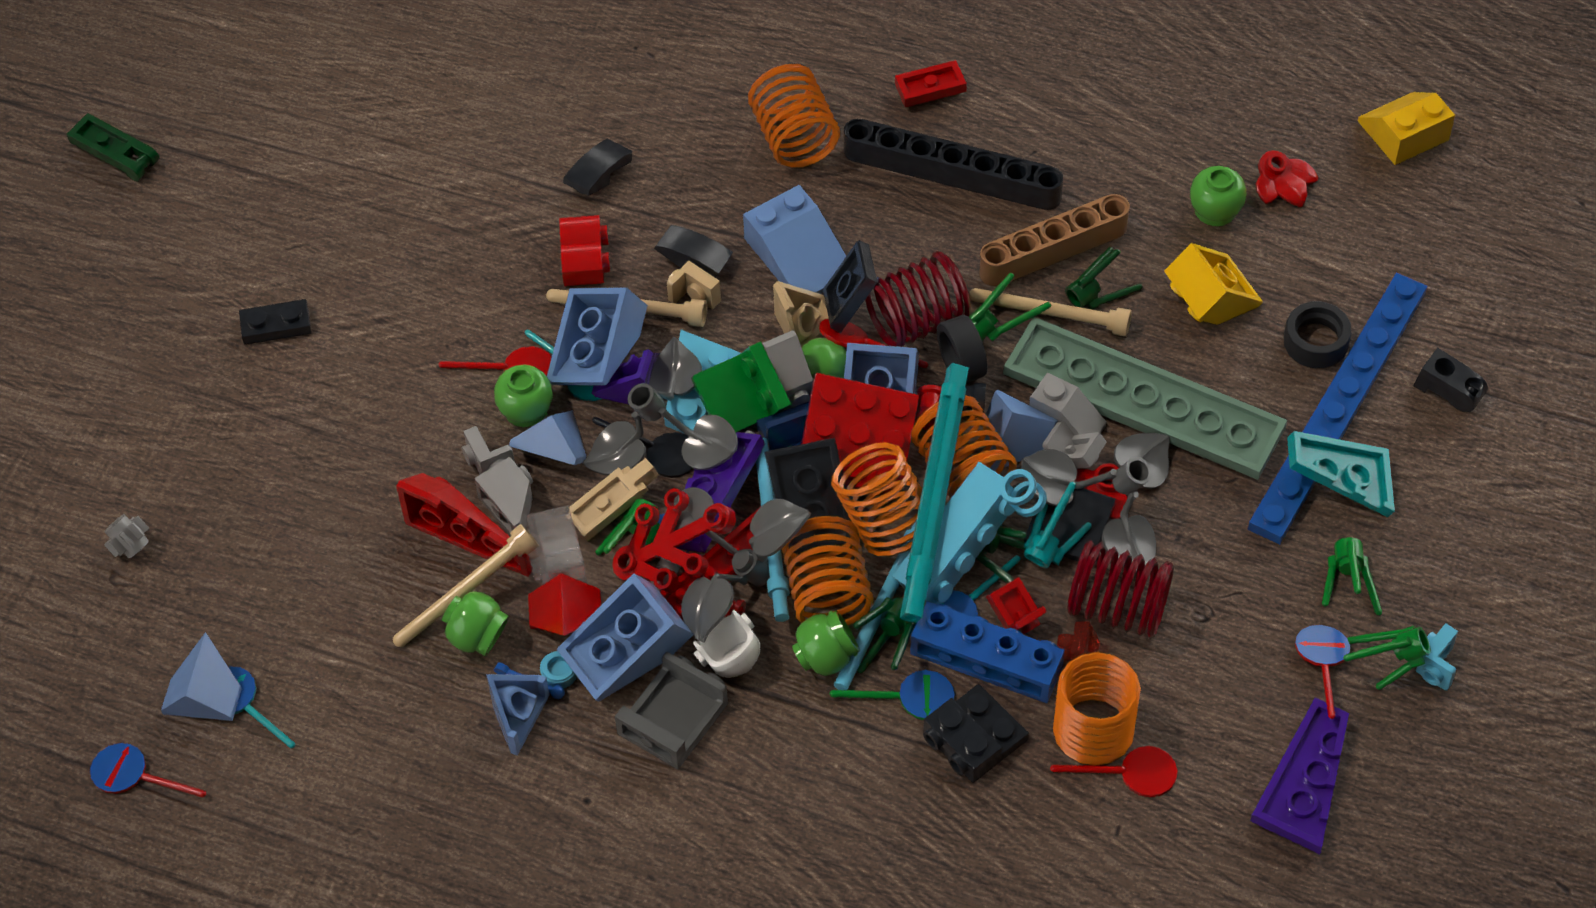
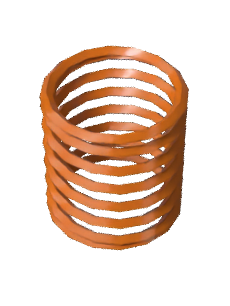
M801 64L780 65L763 73L753 83L748 93V104L752 107L753 114L757 117V122L765 135V140L769 143V148L773 152V157L779 164L786 167H805L825 158L835 148L840 138V127L834 119L828 103L825 101V96L822 94L814 74L808 67ZM785 72H799V73H801V74H803V75H806V76H787V77L779 78V79H777V80H775V81H773V82L767 84V85L757 94V96H756V98H755V100H754V94H755L757 88H758L765 80H767V79H769V78H771V77H773V76H775V75H777V74H781V73H785ZM793 80L804 81L808 83V85L795 84L783 87L771 93L761 103L760 107L758 106L761 97L769 89L781 83ZM796 89L806 90L804 94L799 93L787 96L777 101L769 109H764L773 98L785 92ZM796 100L787 106L778 108L789 101ZM805 107H811L807 112L799 113ZM770 114H777L774 117H769ZM784 120L780 125L773 126L776 121ZM816 122H821L814 132L805 138L792 143H781L783 139H790L801 135ZM828 124L825 133L809 147L796 152H783L779 150V148H793L805 144L816 137L824 126ZM805 125V126L802 127L801 129L792 132L793 130L799 128L800 126ZM781 130H785L782 134L777 135ZM832 130L829 142L813 156L800 161H787L782 158L797 157L809 153L820 146Z
M965 395L963 406L972 407V410L962 411L961 417H970L967 421L960 423L955 451L966 444L971 438L979 436V438L974 443L955 452L952 465L964 460L977 448L986 447L980 453L966 459L951 471L947 491L949 500L955 494L957 487L961 486L966 479L965 477L971 473L978 462L990 468L996 460H1001L999 466L995 469V472L998 474L1002 472L1007 461L1009 462V469L1006 475L1017 469L1016 459L1008 452L1009 448L1002 442V438L996 432L995 427L989 422L986 414L983 413V409L978 404V401L974 397ZM939 402L928 408L917 419L911 431V441L916 447H919V453L925 457L926 464L931 442H927V440L933 434L934 425L926 431L921 441L919 433L931 419L936 417ZM969 426H973L968 433L961 435ZM979 426H983V430H978ZM986 435L989 436V440H984ZM992 445L996 446L995 450H990ZM957 475H959V476L955 479V481L952 482V480L954 479V477L957 476Z
M874 443L848 455L836 468L831 482V486L836 491L842 506L848 513V517L858 528L859 537L863 541L865 548L869 553L877 556H894L911 549L912 541L905 546L888 551H880L874 547L889 548L903 544L913 539L914 531L900 539L888 542H875L871 540V537L891 536L912 526L917 520V514L896 528L874 532L877 527L892 524L905 517L912 510L919 509L922 487L917 482V477L911 472L912 468L906 462L904 452L899 446L891 443ZM888 448V449H886V450H878V451H876V452H873V453H870V454H868V455H865L864 457H862L861 459H859L858 461H856L855 463H853V464L844 472V474H843V476H842L840 482L838 483V476H839L840 472H841L842 469H843L846 465H848L852 460H854L855 458L859 457L860 455H862V454H864V453H867V452H870V451H873V450H876V449ZM885 455L897 456V460H886L871 465L860 472L849 483L847 489H844V483L847 478L867 461ZM894 465L890 471L875 476L861 488L853 489L861 479L873 471ZM899 475L904 476L902 480L894 481L899 477ZM905 485L910 486L908 490L900 491ZM889 489H892L891 491H889V492H887V493H885V494H883V495L877 497L878 495H880V494L883 493L884 491H887V490H889ZM868 495L863 501H857L860 496ZM910 496H915L914 500L906 501ZM895 499H898L897 501H895V502L889 504L888 506H886V507H884V508H881L882 506H884V505L887 504L888 502H890V501H892V500H895ZM874 505L869 511L862 512L865 507ZM878 516L873 522H868L870 517Z
M838 516L810 518L792 539L800 534L825 528L841 529L848 532L851 537L839 534L814 535L800 540L789 548L790 540L781 549L784 554V564L787 566L789 587L792 589L791 594L794 600L796 619L802 623L806 620L804 617L809 618L820 614L804 611L805 606L810 608L829 607L851 599L857 593H861L860 598L851 605L837 610L841 615L854 610L866 599V604L861 611L845 619L847 625H851L870 611L874 601L873 594L870 591L868 573L865 569V559L862 557L858 528L852 521ZM839 540L847 542L842 546H818L800 554L793 553L803 545L815 541ZM821 552H827V553H824V554L814 555V554L821 553ZM842 552L847 553L844 557H835ZM797 562H807L801 567L795 566ZM843 564H850V565H849L847 568H845V569L836 568V567L841 566V565H843ZM801 573H811L804 578L798 577ZM846 575H851V576H852V577H851L850 579H848V580H837V579L842 578V577H844V576H846ZM804 584L813 585L806 590L800 588ZM839 591H850L836 599L811 602L820 596Z
M1095 652L1080 655L1070 661L1060 673L1053 732L1056 743L1062 751L1079 763L1095 766L1112 763L1123 756L1133 742L1141 687L1137 674L1127 662L1111 654ZM1096 700L1110 704L1120 713L1113 717L1099 719L1088 717L1075 710L1073 706L1079 702Z

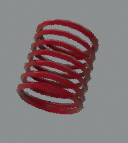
M940 251L933 252L930 260L922 257L919 265L910 262L908 269L899 267L896 274L888 272L885 280L877 277V284L874 287L875 297L883 317L897 336V342L888 335L877 318L870 293L865 299L867 310L878 334L888 346L903 347L905 343L913 344L917 337L924 339L928 332L935 334L937 326L941 322V316L946 320L955 318L952 317V313L956 317L960 315L969 317L971 310L969 293L959 269L949 256ZM938 261L944 267L952 283L958 310L951 302L947 286L938 270ZM925 264L931 270L934 282L945 303L946 311L938 302L933 285L925 272ZM913 268L920 275L925 292L933 305L934 315L926 305L923 293L914 278ZM902 273L909 281L914 297L921 308L923 320L915 311L912 299L903 283ZM891 279L898 286L902 300L909 311L912 325L903 314L898 298L892 289ZM930 321L935 324L933 327H929ZM918 325L923 329L922 332H918ZM907 331L912 334L911 337H907Z
M1092 540L1088 541L1082 550L1069 594L1067 611L1070 617H1076L1080 612L1087 582L1098 556L1094 584L1084 615L1086 621L1092 619L1100 586L1111 560L1107 588L1098 615L1099 624L1105 623L1112 594L1124 565L1120 592L1111 626L1114 629L1119 625L1125 599L1137 569L1133 596L1124 629L1126 633L1132 629L1137 607L1150 574L1145 605L1137 632L1139 636L1145 634L1148 623L1147 635L1149 639L1155 637L1171 587L1174 572L1172 562L1166 561L1158 570V562L1155 557L1150 559L1145 566V559L1142 554L1137 555L1132 561V556L1128 550L1119 557V553L1114 546L1105 554L1102 542L1095 546Z

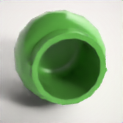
M1211 166L1200 171L1193 179L1190 189V199L1196 216L1200 221L1212 226H1223L1232 222L1244 207L1247 195L1243 178L1235 170L1224 166Z
M525 364L513 366L505 370L497 379L494 387L495 404L501 414L513 425L520 427L536 425L547 416V411L552 402L551 382L546 374L535 366Z
M476 591L467 593L463 598L455 596L442 617V621L447 624L445 628L446 638L453 646L467 653H474L476 651L485 657L497 642L509 619L507 614L500 611L498 603L493 598Z
M837 610L834 612L830 611L829 615L821 613L813 615L802 622L797 628L795 634L797 643L792 645V648L805 671L812 668L819 675H832L842 670L851 660V656L858 655L860 649L846 621Z

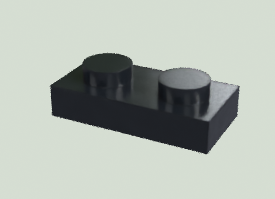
M306 299L239 310L244 345L312 334Z

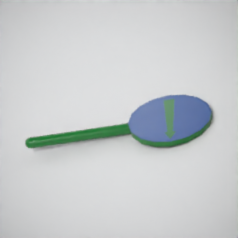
M930 670L916 671L907 676L901 684L900 692L831 690L829 692L831 697L900 699L901 705L907 713L922 720L950 698L954 699L955 696L953 686L948 679L940 673Z

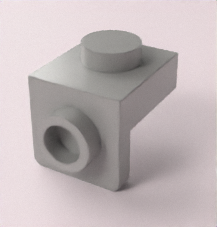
M1062 421L1055 424L1042 446L1044 449H1055L1064 452L1071 458L1077 469L1088 468L1095 464L1099 458V453L1107 442L1099 432L1074 435L1066 423Z
M477 426L463 431L466 445L461 447L463 455L469 466L475 464L479 474L484 473L508 457H511L514 461L513 450L510 445H505L490 452Z

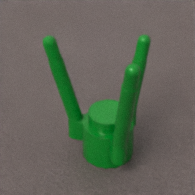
M1009 273L969 318L974 323L981 340L983 341L988 337L993 342L1006 331L1051 308V303L1046 302L996 328L994 325L999 320L990 312L989 308L1013 280L1014 274Z
M636 499L620 523L596 549V555L599 556L603 552L605 554L610 553L627 531L634 534L638 524L635 520V511L639 505L646 503L654 507L656 506L645 499ZM650 510L646 512L645 520L649 518ZM658 522L651 527L645 546L654 541L660 527Z
M1352 537L1339 539L1334 544L1335 555L1328 557V573L1322 605L1325 607L1329 605L1337 569L1344 575H1351L1356 594L1361 593L1359 575L1361 571L1375 614L1381 615L1382 609L1369 570L1368 557L1364 556L1363 543L1359 539Z
M1410 626L1402 630L1348 637L1349 644L1393 640L1392 642L1346 654L1343 659L1344 661H1351L1393 650L1399 660L1405 659L1408 661L1376 684V689L1381 690L1411 669L1424 665L1425 660L1423 657L1430 654L1431 648L1425 631L1420 626Z

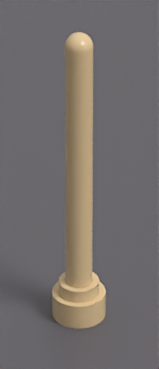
M974 288L969 292V297L974 302L984 303L993 291ZM1001 293L992 305L1030 311L1049 301ZM1050 302L1051 308L1041 313L1107 326L1106 329L1111 330L1114 335L1127 337L1132 310L1118 307L1117 310H1110L1108 313Z
M550 289L546 293V298L550 302L566 304L569 291ZM641 299L648 305L646 314L682 318V321L688 322L689 326L704 327L707 317L706 300L691 299V302L685 301L684 304Z
M519 524L510 532L511 536L506 540L508 544L396 633L393 637L394 645L397 647L405 646L441 617L455 596L463 598L516 555L519 557L524 553L529 555L539 546L537 541L522 524Z

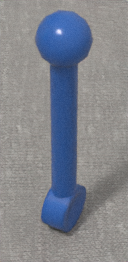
M497 663L494 668L496 674L523 675L511 670L503 663ZM548 685L549 693H551L554 699L563 698L565 690L561 685Z

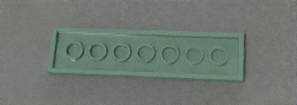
M1033 317L1003 369L1004 375L1037 388L1048 372L1077 386L1101 415L1144 433H1158L1170 436V444L1259 480L1287 425V420L1036 317Z

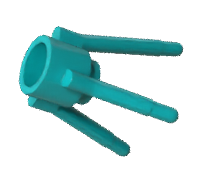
M1075 482L1069 483L1045 530L1040 531L1048 508V504H1045L1044 508L1037 514L1031 534L1024 545V548H1026L1024 556L1040 567L1048 568L1051 562L1059 565L1063 556L1092 527L1090 522L1085 523L1060 548L1057 547L1060 541L1052 535V532L1076 487Z

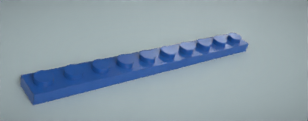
M1399 273L1395 274L1305 426L1303 433L1342 439L1424 298L1427 285ZM1289 455L1248 525L1249 531L1279 545L1316 484V481L1290 469Z

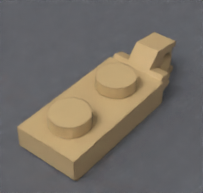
M646 458L632 469L629 466L622 470L618 467L566 509L564 514L583 537L589 541L631 507L636 499L642 498V495L648 491L647 486L659 475Z

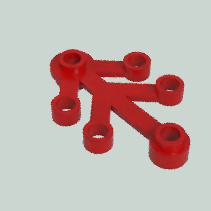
M676 488L670 489L664 497V504L667 510L654 541L644 546L651 527L659 521L660 513L652 505L646 503L639 505L635 511V520L638 524L629 545L621 547L613 558V571L615 575L626 581L635 573L640 577L642 576L653 581L658 589L667 592L672 591L678 585L679 578L677 573L667 568L658 569L648 564L649 561L659 556L682 566L688 574L696 577L704 575L708 569L706 557L697 553H686L677 549V547L708 531L721 535L729 533L736 524V514L732 508L721 503L712 504L705 510L702 518L674 531L682 511L689 504V497L684 491ZM679 495V502L674 506V499ZM650 510V516L645 520V514ZM719 512V518L714 522L715 516ZM630 558V563L626 567L627 561ZM698 559L699 565L693 570V563ZM668 574L669 580L667 584L664 585L663 579Z

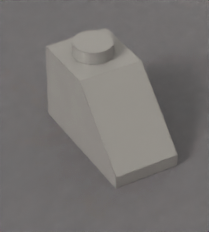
M792 330L762 343L791 402V405L784 410L810 402L813 378L795 331Z
M1048 372L1030 396L1029 406L1057 419L1058 422H1065L1074 435L1095 432L1101 434L1106 427V420L1077 386Z
M508 457L474 479L478 498L511 536L510 532L519 524H522L525 528L527 527L533 500L530 486L533 483V479L523 465L518 467L511 457Z

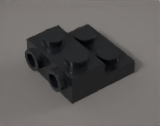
M977 684L957 701L950 698L924 718L923 737L928 745L934 750L939 749L948 758L952 769L961 776L964 774L972 783L1014 752L1029 738V732L980 684Z

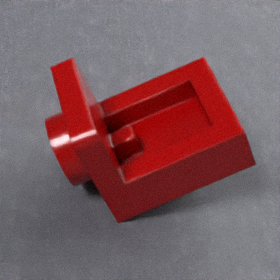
M1020 577L1015 578L985 596L1005 629H1019L1023 634L1039 626L1041 623L1038 617L1047 613L1044 606L1037 608Z

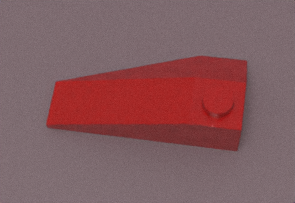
M420 473L402 479L396 485L406 525L487 560L508 544L506 540L510 536L444 478H434ZM526 553L520 557L516 555L503 565V567L526 577H529L532 572L529 555Z

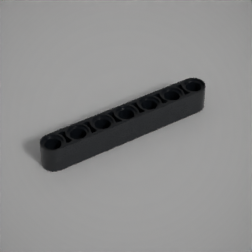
M852 119L844 126V154L853 162L1043 210L1055 209L1061 203L1063 174L1058 168L865 119Z

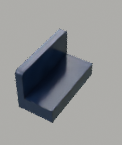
M809 402L756 420L759 434L762 438L768 440L769 451L786 448L802 441Z

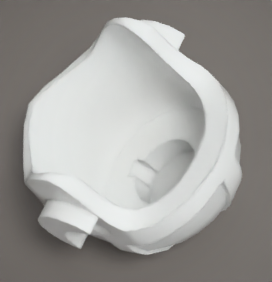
M733 610L731 615L724 617L709 633L705 643L699 640L693 642L697 649L693 654L704 667L709 664L719 676L727 678L737 677L749 672L754 666L760 654V642L751 630L755 626L745 613L739 615Z

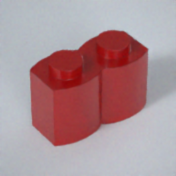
M600 215L559 218L561 266L564 286L604 283V273L610 272L609 252L603 253L602 245H609L607 225L600 224Z

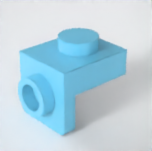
M1445 623L1437 634L1431 632L1427 636L1431 652L1423 657L1425 664L1418 666L1416 672L1429 684L1439 686L1447 691L1452 685L1456 668L1444 661V659L1453 649L1458 631Z

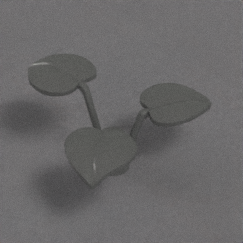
M676 337L669 341L655 361L649 385L645 383L638 384L628 394V403L635 410L631 416L635 420L636 428L629 422L616 421L603 429L595 440L589 455L583 461V464L588 469L602 475H610L618 467L621 470L627 466L632 469L643 460L646 454V447L639 440L644 434L641 419L656 421L662 416L683 433L690 436L683 443L681 452L684 461L693 469L709 470L729 460L736 452L738 446L736 432L724 418L717 415H704L698 419L694 430H691L665 409L663 399L671 401L674 399L675 394L683 396L690 393L695 388L691 380L692 376L702 371L698 358Z
M1140 433L1124 438L1116 445L1114 450V461L1119 468L1081 482L1074 481L1077 476L1074 462L1067 454L1059 450L1044 449L1022 459L1021 469L1030 472L1036 482L1043 487L1047 495L1046 504L1052 506L1058 505L1070 482L1076 483L1075 489H1081L1112 479L1115 490L1121 494L1128 495V498L1120 513L1121 519H1112L1104 527L1102 541L1106 552L1115 546L1120 557L1123 552L1128 550L1132 556V561L1137 555L1142 554L1145 559V566L1150 559L1155 557L1156 538L1151 524L1141 515H1134L1128 518V512L1133 501L1139 496L1138 489H1154L1165 481L1169 470L1168 448L1170 436L1158 433ZM1036 490L1035 496L1039 499V492ZM1072 493V495H1071V497H1070L1068 503H1070V502L1072 501V499H1073V493Z
M696 487L682 490L687 493L689 504L682 511L674 531L702 518L705 510L714 504L712 497L706 491ZM679 495L674 499V506L679 502ZM773 499L766 502L758 509L750 524V530L754 535L749 540L752 549L738 551L712 531L704 533L734 555L732 566L737 575L715 574L711 580L700 577L685 592L681 606L684 623L697 640L705 643L709 633L722 621L729 611L734 599V591L728 581L739 582L742 585H746L749 582L756 587L767 584V580L770 578L767 557L780 551L798 533L811 516L808 510L784 499Z

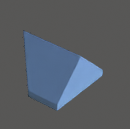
M999 390L994 392L986 412L989 422L995 427L996 432L1002 438V442L1009 448L1008 452L1014 456L1017 462L1022 461L1024 457L1044 450L1042 444L1058 422L1057 419ZM986 435L984 440H989V436ZM992 445L990 450H995L996 446ZM996 460L990 469L995 471L1001 460ZM1008 461L1006 462L1004 468L1009 466Z
M573 410L547 417L512 438L509 444L510 447L572 465L583 463L586 459L585 449Z
M206 632L171 678L161 708L162 714L233 721L242 688Z
M486 674L495 715L510 752L518 756L549 697L547 678L541 675Z

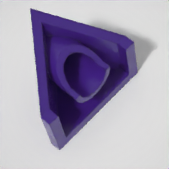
M648 349L643 351L640 358L634 354L631 355L626 363L620 364L607 385H593L591 394L598 398L629 405L628 394L631 389L641 383L649 385L654 363L660 353H652Z

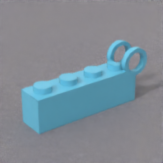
M981 462L977 463L944 507L931 582L928 584L925 604L927 601L941 604L951 596L954 586L963 574L973 567L976 557L985 545L995 538L998 528L1007 516H1010L1015 511L1021 516L1030 517L1038 514L1044 508L1047 500L1046 492L1036 482L1030 472L1016 469L1003 477ZM1018 477H1025L1029 480L1020 483L1015 488L1010 485ZM1027 490L1024 495L1020 496L1023 491ZM1036 490H1038L1039 499L1033 507L1022 509L1018 506L1029 502L1035 495ZM910 553L892 575L904 589L906 587L907 580L905 578Z

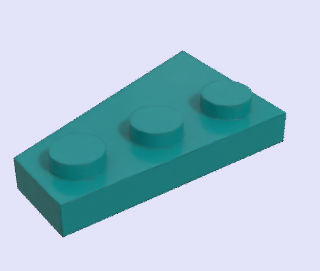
M1293 431L1287 437L1290 469L1386 517L1395 512L1389 449Z

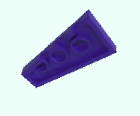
M736 432L738 446L733 456L715 468L709 470L695 469L693 477L688 478L685 489L691 487L700 488L712 497L714 504L721 503L731 507L766 445L762 436L759 434ZM719 512L715 516L714 522L718 520ZM702 534L677 547V549L705 553L712 539L706 534Z
M1315 697L1253 811L1250 821L1320 855L1349 713L1334 706L1336 716L1334 719H1330L1326 702Z

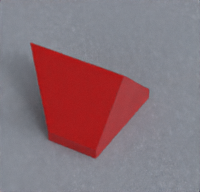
M560 573L528 594L530 629L539 628L562 636L574 632L601 606L600 589Z

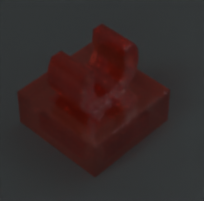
M1090 621L1075 622L1074 634H1060L1057 641V646L1065 650L1064 660L1072 661L1080 655L1098 652L1100 640Z

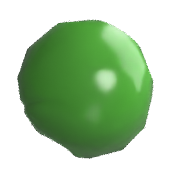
M815 338L803 345L802 351L813 381L816 373L844 379L847 352L844 346L837 345L827 338Z

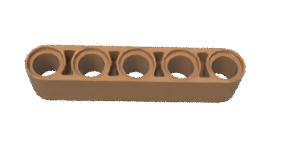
M1107 195L989 242L981 249L979 276L985 284L998 286L1009 273L1014 274L1013 280L1117 239L1127 231L1130 204L1121 195Z

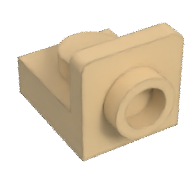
M690 261L682 268L673 271L667 280L668 300L671 303H677L686 293H688L691 299L706 300L707 306L712 310L721 302L720 281Z

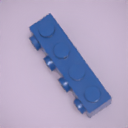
M929 601L926 602L922 619L917 622L912 632L910 646L911 655L1044 703H1048L1062 671L1065 653L1064 649L1059 648L1050 641H1039L1023 635V633L1016 629H1005L989 623L980 616L971 617L955 611L949 605L935 604Z

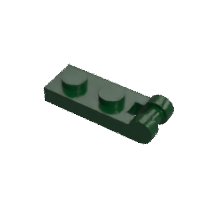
M89 113L67 133L71 144L125 172L134 181H139L145 175L144 170L148 166H153L160 159L156 150ZM133 155L138 156L135 161L130 159Z

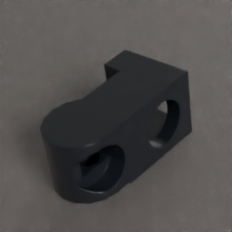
M1438 347L1421 369L1413 385L1424 393L1428 389L1448 400L1454 408L1462 412L1473 411L1488 390L1487 382L1479 374Z

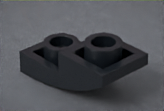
M607 138L590 149L573 165L564 176L563 183L576 189L581 194L590 196L610 184V174L631 163L633 151Z
M670 225L654 248L680 268H682L686 261H690L715 278L733 254L731 250L713 239L676 225Z

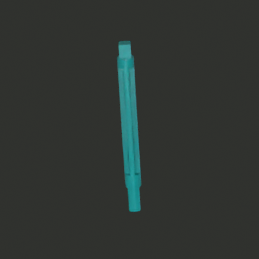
M951 363L947 368L945 380L941 387L905 579L907 581L900 618L908 622L917 623L923 616L966 394L965 385L969 367Z

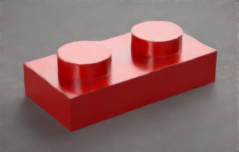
M956 60L895 75V86L905 107L964 93L967 89V83Z

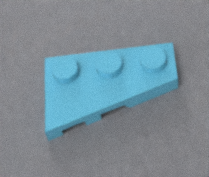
M680 330L679 341L698 358L702 371L741 354L738 351ZM696 388L686 395L680 396L675 394L673 400H667L666 410L691 430H694V426L700 417L708 415ZM664 417L666 427L683 433Z

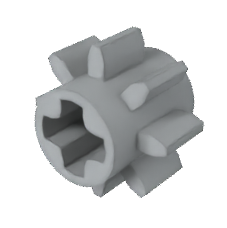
M123 514L104 531L109 537L104 546L115 557L121 556L124 553L128 558H131L149 542L144 536L149 527L138 515L135 518L129 519Z

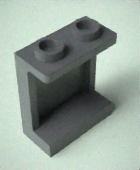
M666 652L662 657V669L631 709L624 705L615 715L618 735L678 770L728 705L727 686L720 677L713 673L706 674L695 668L690 660L683 656L676 657Z

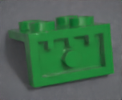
M761 341L749 346L741 354L701 371L691 378L708 415H717L724 418L733 427L735 432L756 424V420L774 415L791 405Z

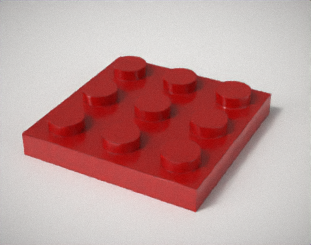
M816 373L801 444L835 438L841 463L848 455L862 447L874 443H891L901 448L907 462L911 431L914 426L919 395ZM888 448L876 449L860 455L842 469V474H844V472L853 463H855L865 455L876 452L878 450H886ZM885 455L867 461L847 478L845 488L848 487L849 483L860 472L871 465L886 460H897V456ZM894 465L873 471L861 479L853 489L861 488L875 476L890 471ZM899 475V477L894 481L902 480L904 476ZM889 489V490H887V491H884V492L881 493L880 495H883V494H885V493L891 491L892 489Z

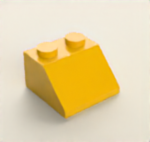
M1412 92L1359 116L1358 122L1392 163L1397 165L1449 141L1455 114L1437 93Z
M1191 243L1164 270L1171 280V289L1178 296L1184 298L1189 305L1187 308L1189 314L1199 322L1205 321L1218 325L1253 310L1263 303L1256 291L1226 253Z

